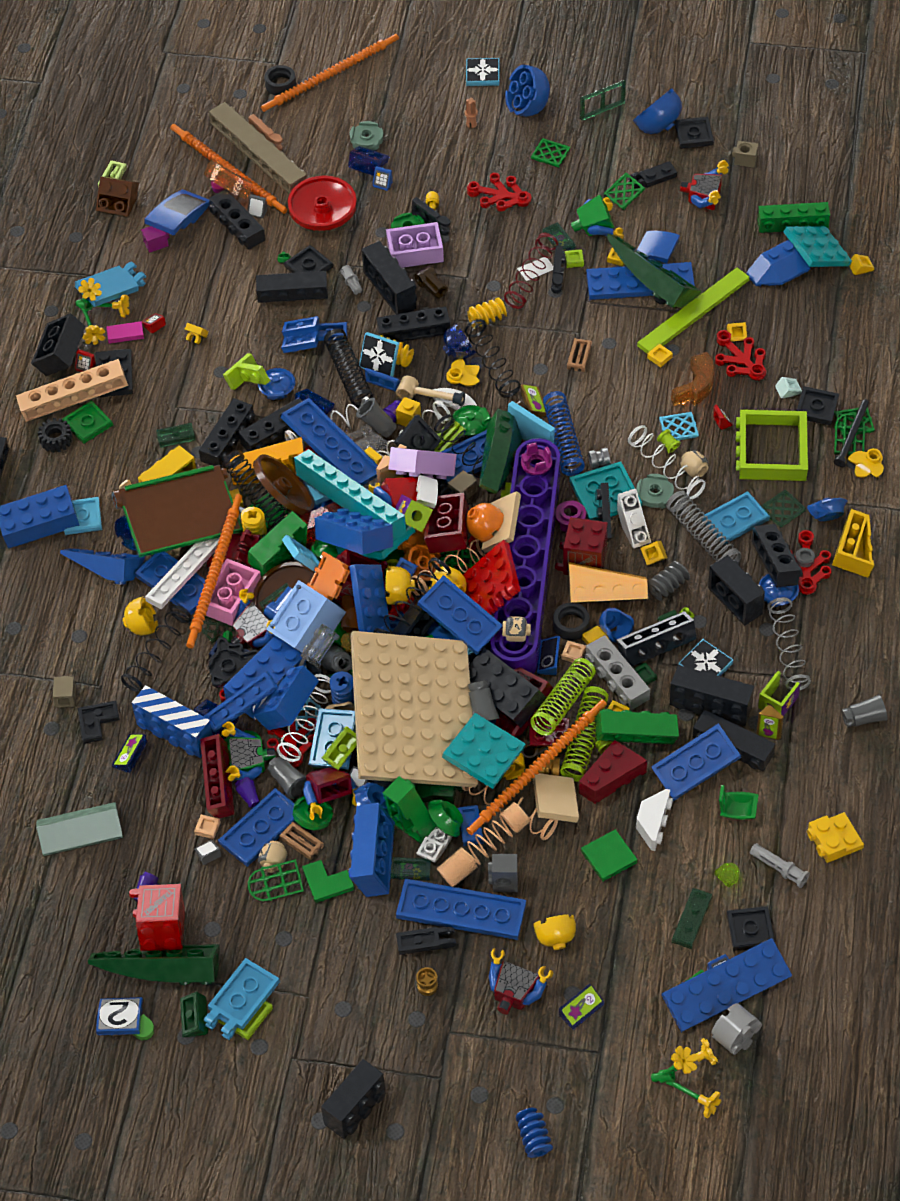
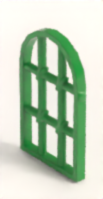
M843 414L837 419L834 427V454H840L841 451H836L837 442H842L844 445L846 429L851 428V426L847 425V417H854L855 419L856 414ZM844 418V426H837L838 422ZM863 419L861 421L862 427L858 428V430H863L862 440H857L855 435L852 443L853 452L849 451L847 455L856 452V443H862V451L864 452L866 428ZM837 428L843 430V439H837Z
M296 859L261 867L254 871L248 879L250 894L260 901H272L276 898L303 892L301 874L299 873ZM291 862L295 863L296 869L282 872L281 865ZM278 866L279 872L277 874L265 876V869ZM261 871V878L251 880L255 873ZM297 872L299 880L285 883L284 876L286 874ZM281 877L282 883L280 885L268 887V879ZM264 881L265 887L263 889L251 892L250 884ZM300 883L301 890L288 893L287 887L289 885ZM283 887L285 894L275 897L270 896L271 890ZM266 892L268 898L261 899L256 897L255 894Z

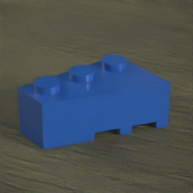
M304 665L290 668L286 676L277 685L278 689L266 698L253 716L268 731L292 725L319 680Z

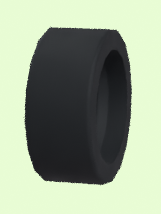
M273 66L265 73L266 90L272 95H281L282 92L289 91L293 86L296 87L295 72L288 66ZM280 77L289 79L282 84L272 82V80Z
M577 603L560 605L553 615L554 631L562 639L578 640L582 638V634L587 632L590 627L589 612L585 607ZM575 615L580 617L583 623L576 628H567L560 624V620L564 616Z

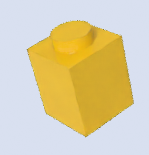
M404 397L396 409L397 424L406 427L415 415L421 416L420 402Z

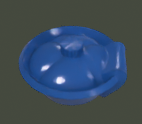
M283 368L267 370L266 373L270 382L266 385L258 384L259 390L270 400L286 398L295 386L294 375Z
M828 497L808 505L807 508L810 514L815 519H818V521H829L844 515V507L848 501L844 498L831 499Z
M769 574L765 575L759 582V585L765 591L764 602L767 604L781 597L793 601L799 593V585L776 588ZM783 601L778 603L774 607L783 606L790 602Z
M365 783L354 790L357 806L380 803L389 814L383 796L386 788L376 783Z

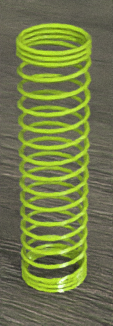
M584 658L575 659L533 715L530 723L537 733L545 736L551 735L556 726L562 721L595 675V667L590 661ZM576 662H583V663L587 664V665L591 668L592 673H591V671H590L586 666L581 665V664H575V663H576ZM575 665L585 667L590 672L591 676L589 677L585 671L575 667ZM576 669L584 672L587 675V677H584L583 675L578 673ZM572 677H575L576 679H578V680L581 682V684H578L577 682H575V681L572 679ZM568 680L573 681L579 688L574 687ZM566 684L572 686L576 692L570 690ZM563 688L571 691L573 695L568 694ZM561 692L566 693L570 699L564 697ZM558 695L565 698L568 703L562 701ZM555 699L561 701L565 707L558 704ZM552 703L560 706L562 710L557 709ZM550 707L556 709L559 712V714L552 711ZM546 710L552 712L557 718L551 716ZM537 716L539 717L541 722H543L545 725L549 727H552V729H546L542 727L537 721ZM534 717H535V720H536L537 724H538L542 729H544V730H546V731H543V730L539 729V728L536 726V724H535V722H534ZM541 717L549 721L551 725H548L544 721H542Z
M596 686L585 688L575 721H579L578 716L581 717L580 714L586 712L582 711L583 708L590 711L587 708L594 707L589 702L597 704L602 699L597 696H588L586 693H600L605 696V702L608 701V693ZM585 727V729L593 733L582 731L581 734L588 735L591 738L577 734L581 738H573V740L579 743H573L572 741V744L567 747L564 762L560 769L563 777H570L574 781L579 782L585 775L589 759H591L592 749L594 748L593 744L596 741V732L592 729H596V727ZM577 739L585 740V741H588L589 743H584V742H581V741H579V740H577ZM577 745H583V746H585V747H587V748H589V749L582 748V747H579V746H577ZM575 750H580V751H583V752H585V753H587V754H582V753H579V752H577V751H575ZM571 755L575 759H569L567 756ZM573 755L581 756V757H583V758H585V759H580V758H577V757H575V756H573ZM573 761H578V762H581V763H583V764H577V763H574ZM565 768H571L572 770L580 771L583 775L572 774L568 772Z

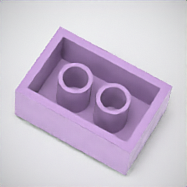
M438 222L386 229L388 249L391 256L397 259L401 268L444 262Z
M391 447L389 470H396V474L407 475V472H409V476L418 477L422 473V476L433 478V475H435V478L446 479L447 476H454L457 454Z

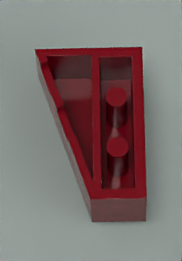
M614 740L579 780V794L596 804L616 792L617 788L631 783V780L639 775L646 774L647 760Z

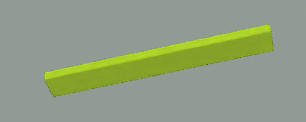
M735 268L638 341L637 347L645 353H649L658 344L664 346L746 284L750 276L739 268Z

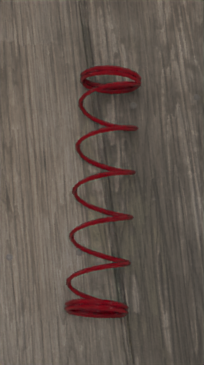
M549 233L539 234L535 241V247L529 251V259L522 263L523 270L517 272L516 281L510 284L509 291L504 294L505 302L512 308L521 309L526 303L524 296L515 291H510L514 283H517L526 292L533 291L530 284L517 281V275L522 271L524 273L525 271H530L538 276L534 271L524 270V263L528 260L531 261V259L538 260L544 264V268H539L531 261L536 268L542 270L546 268L543 261L530 258V253L537 248H542L549 252L550 250H556V247H546L540 241L541 237H550L556 242V246H559L557 239ZM550 252V254H551L550 257L544 256L542 253H540V254H541L543 257H545V258H552V253H551V252ZM525 273V275L531 280L538 281L540 279L539 276L536 280L532 279ZM518 282L529 285L531 291L523 289ZM510 293L516 302L523 305L515 306L507 300L506 295ZM512 294L520 297L523 302L517 301Z

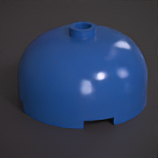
M529 65L518 66L509 78L511 82L509 90L505 92L506 104L509 111H514L516 115L534 116L542 111L548 102L550 95L549 80L545 73L537 67ZM512 101H513V106H514L515 108L522 109V110H521V111L515 110V109L512 107Z
M671 88L633 119V122L646 134H657L664 129L668 131L675 125L673 122L682 111L680 97Z

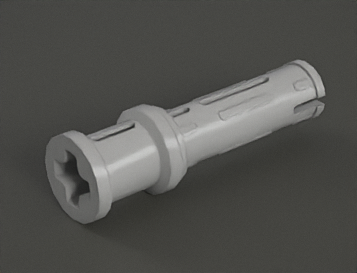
M758 843L752 846L750 855L779 871L784 879L788 878L795 882L797 887L802 888L805 885L810 872H804L795 866L794 862L784 861Z

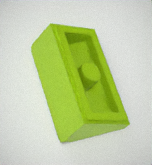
M345 726L321 759L339 770L357 746L356 733Z

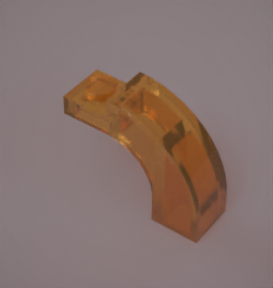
M211 159L204 172L207 178L245 200L253 187L251 181L232 172L216 159Z
M708 352L691 357L690 369L696 378L688 384L671 390V402L674 406L684 404L690 400L693 405H696L710 394L714 383V363Z

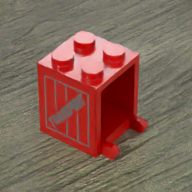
M181 884L139 886V889H131L129 891L130 897L138 898L137 909L133 910V917L136 918L140 951L182 949L185 908Z

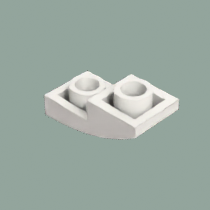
M419 475L416 492H418L416 502L435 508L437 504L438 482L435 479Z
M435 828L428 837L424 838L416 854L435 863L445 851L453 836H449L439 828Z

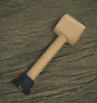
M403 376L396 390V395L401 400L404 397L412 400L414 395L419 394L449 400L459 404L461 407L465 402V392H455L452 394L418 387V381L412 376Z

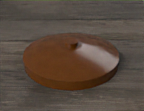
M266 454L260 455L253 462L257 478L279 503L300 515H307L314 508V500L308 488L285 464Z
M300 562L279 564L267 571L259 580L254 590L252 602L264 614L267 605L273 601L275 602L288 586L293 589L298 580L307 585L308 582L310 583L315 572Z

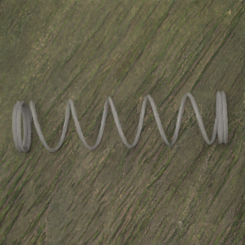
M784 597L776 598L768 604L767 608L770 618L775 621L772 630L779 636L776 640V646L782 651L779 660L786 666L783 671V676L787 680L785 685L787 689L791 690L793 687L788 686L789 682L802 683L808 680L807 684L800 687V690L809 686L811 682L810 677L799 674L786 678L785 670L787 667H801L806 664V661L796 660L786 665L782 662L781 656L783 652H797L803 646L799 644L791 645L784 650L778 646L780 637H793L799 631L791 629L779 635L774 630L776 622L786 623L793 621L795 615H784L777 620L771 615V613L782 614L787 612L792 607V601ZM780 602H790L789 607L780 611L772 610ZM793 616L791 620L778 621L783 617ZM797 631V633L794 635L782 636L787 632ZM794 646L801 647L800 649L795 651H786L787 649ZM804 661L802 665L789 666L795 662ZM796 678H806L803 681H792Z

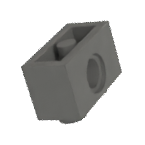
M492 854V862H488L489 884H493V892H518L517 854Z

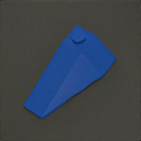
M74 548L60 550V554L120 585L126 584V581L134 580L135 572L142 566L145 560V556L139 558V555L128 553L111 555V552L106 551L95 552L94 554V550Z

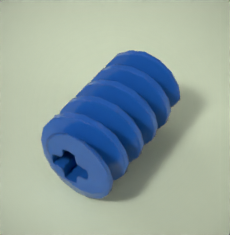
M343 671L334 673L330 677L332 704L352 702L354 704L353 676Z
M532 1107L517 1113L516 1121L518 1122V1128L521 1130L520 1135L523 1138L522 1141L525 1146V1152L528 1154L527 1156L529 1158H536L552 1151L553 1146L548 1144L551 1139L546 1136L548 1129L544 1128L546 1122L542 1121L544 1118L543 1113H536L537 1109Z

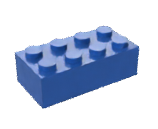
M67 485L0 506V529L8 549L62 532L67 528L80 526Z
M340 508L334 513L324 512L322 516L315 517L316 540L362 555L393 547L392 524L386 523L382 519L363 516L360 512H350L347 508Z
M380 803L357 806L356 814L354 815L355 829L352 833L353 850L350 852L352 861L351 868H349V878L366 897L389 894L395 822Z

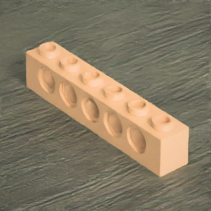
M117 359L16 395L20 411L25 421L28 422L126 387L128 383L120 361Z

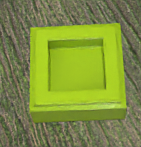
M582 249L565 251L567 268L584 267Z

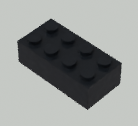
M378 241L362 248L363 272L394 313H408L415 310L417 301L415 294L416 284L413 279L410 280L406 270L399 266L397 259L391 256L388 247Z
M485 647L469 664L470 684L487 680L495 708L520 728L523 727L546 699L538 688Z
M678 665L671 682L669 705L677 709L689 710L699 715L706 710L731 723L746 726L752 709L754 686Z

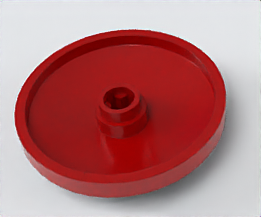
M315 176L305 179L292 189L288 197V210L291 218L298 225L316 231L331 230L342 226L351 219L357 206L356 194L353 188L346 181L333 176Z

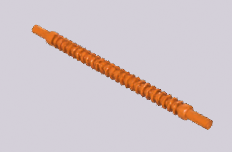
M394 34L385 40H379L377 44L374 43L373 46L370 45L366 49H362V52L359 51L358 54L355 53L354 56L347 57L343 62L340 61L339 64L336 63L335 66L320 72V75L316 74V77L312 76V79L308 78V81L305 80L304 83L301 82L300 85L293 86L289 91L286 90L285 93L282 92L281 95H276L273 100L261 106L262 111L265 112L276 105L280 106L287 102V99L291 100V97L295 98V95L298 96L299 93L302 94L303 91L306 92L307 89L310 90L311 87L322 83V80L326 81V78L330 79V76L334 77V74L337 75L345 71V68L349 69V66L352 67L353 64L356 65L357 62L364 61L368 56L371 57L372 54L375 55L376 52L386 49V46L399 40V36Z
M176 124L171 125L170 129L178 134L181 140L189 144L196 151H199L200 154L221 168L225 173L231 175L234 180L247 187L254 195L266 198L269 206L275 207L283 214L287 212L288 209L279 203L275 196L261 188L260 185L251 180V178H248V176H245L244 173L235 168V166H232L219 154H216L203 142L197 140L188 131L182 130Z
M236 494L232 508L228 510V516H226L225 524L220 534L221 537H219L218 545L213 555L214 558L212 559L207 579L199 598L200 601H198L197 610H195L194 618L189 628L191 632L186 644L187 648L192 649L194 647L197 635L202 630L203 621L211 602L210 599H212L213 590H215L216 582L221 572L220 569L224 563L223 560L225 559L230 539L240 514L239 507L243 498L240 494Z
M601 699L590 711H586L582 717H579V721H575V725L572 724L571 728H568L567 732H564L560 739L556 740V743H552V747L549 746L548 750H545L544 754H541L537 761L533 762V765H529V769H525V772H522L521 776H518L517 780L513 781L514 784L511 783L509 785L510 788L506 787V791H502V795H498V799L495 798L494 803L491 802L490 806L486 807V810H482L479 813L480 817L466 831L472 835L484 823H488L492 816L496 815V812H500V809H503L504 805L508 804L507 801L512 800L511 797H515V793L518 794L519 790L523 789V786H527V782H531V779H534L535 775H538L539 771L546 767V763L549 764L550 760H554V756H558V753H561L562 749L566 748L565 745H569V741L572 742L573 738L577 737V734H581V731H584L585 727H588V724L595 720V716L607 703Z

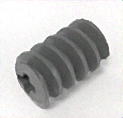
M674 561L670 566L665 567L664 570H661L659 574H656L653 579L648 581V589L653 597L662 601V596L667 597L669 595L668 592L673 593L674 588L678 589L680 587L679 584L683 585L685 580H689L690 574L682 564Z

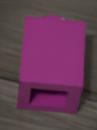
M152 226L141 229L143 242L149 253L169 246L167 240L170 238L169 233Z

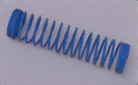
M554 391L548 393L543 398V404L549 425L552 426L553 424V427L567 422L570 423L569 425L555 428V434L557 435H554V444L557 448L561 447L559 449V452H562L560 457L563 456V458H560L561 472L565 475L573 476L582 472L585 464L578 445L566 396L562 392ZM559 395L564 397V399H554L546 404L547 400L553 396ZM563 400L561 403L549 405L553 401ZM563 409H566L565 412H559L554 415L551 414L552 412H558ZM565 413L567 414V416H562V417H559V418H557V419H552L554 416H560V415H563V414H565ZM569 418L567 421H562L557 424L554 423L555 421ZM567 427H571L570 430H564V431H561V432H559V433L556 432L557 430H561V429H565V428H567ZM569 431L572 432V434L564 435V436H562V437H557L559 434H565V433H568ZM570 436H573L572 439H567V440H564V441H562V442L559 441L560 439H564V438H568V437H570ZM572 440L575 441L573 444L559 446L561 443H568ZM572 445L576 446L575 448H570L565 451L561 450L562 448H567ZM573 450H577L576 453H570V454H567V455H562L564 452H570V451H573ZM575 454H578V457H573V458H569V459H567V460H563L565 457H570V456H573V455H575ZM579 462L582 463L579 467L574 469L564 468V466H573L578 464Z

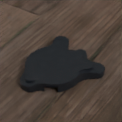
M218 638L217 651L211 657L208 665L212 677V685L216 688L225 686L259 651L251 650L244 653L241 643L230 644L226 638Z

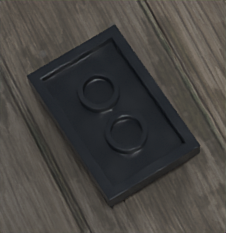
M131 349L95 352L96 367L119 359L128 383L126 387L98 397L133 394Z

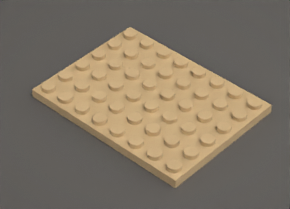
M352 631L351 650L358 779L394 781L400 776L404 780H410L412 783L476 787L478 785L476 778L442 758L443 752L473 716L468 693L470 692L468 687L470 676L467 645L461 640Z

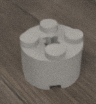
M739 1003L730 1006L727 1009L730 1013L727 1016L722 1014L712 1029V1038L734 1055L740 1049L747 1050L753 1042L752 1036L762 1027V1023Z

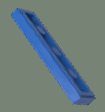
M265 671L204 715V717L210 720L213 732L217 733L224 728L222 727L224 723L232 722L278 689V686L271 674Z

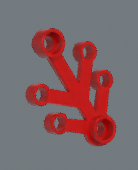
M496 172L490 174V182L497 189L482 187L476 181H472L467 185V194L470 197H477L480 193L493 195L491 198L482 197L480 199V206L482 208H488L496 203V209L502 212L516 204L520 207H526L531 202V194L519 188L514 176L506 178V185L511 187L514 193L508 192L500 181V175Z
M721 330L717 333V343L720 346H726L735 356L719 353L715 356V363L719 366L725 363L742 364L747 367L728 365L726 374L729 377L743 374L749 375L753 380L765 378L766 369L762 362L765 359L766 351L762 348L756 349L754 355L756 359L755 364L750 360L751 349L754 347L753 338L746 337L744 339L743 353L731 342V333L729 331Z
M803 530L799 533L798 542L802 548L810 549V545L813 544L814 534L809 530ZM821 551L811 566L801 567L803 577H799L800 593L805 595L814 593L817 587L816 584L823 578L827 579L831 576L832 569L829 566H822L820 571L811 577V572L819 565L830 562L831 553L829 551Z
M308 718L307 720L314 723L316 727V719ZM295 721L290 725V733L295 732L305 736L310 731L301 727L296 732ZM305 721V724L303 726L308 729H313V726H309L308 724L310 723ZM281 728L269 731L266 729L268 734H275L279 738L287 734ZM290 734L284 737L283 741L297 747L298 742ZM291 734L298 741L303 738L301 735ZM313 734L307 736V744H302L298 748L302 754L300 760L296 762L289 761L293 767L297 768L303 763V755L312 748V743L309 741L313 740ZM276 738L268 739L267 748H275L277 752L278 740ZM282 746L279 747L280 752L284 756L291 759L296 758L285 752ZM289 746V750L286 749L290 754L299 756L294 748Z

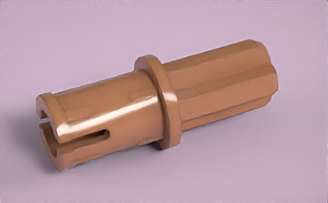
M470 98L466 100V126L470 128L471 123V128H475L477 126L476 116L478 111L476 109V101Z

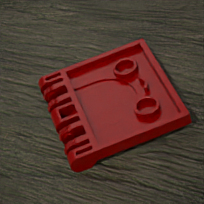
M505 540L494 546L490 552L463 574L467 583L465 594L491 616L498 611V607L501 608L504 605L503 597L506 600H510L513 598L512 596L521 591L510 546Z

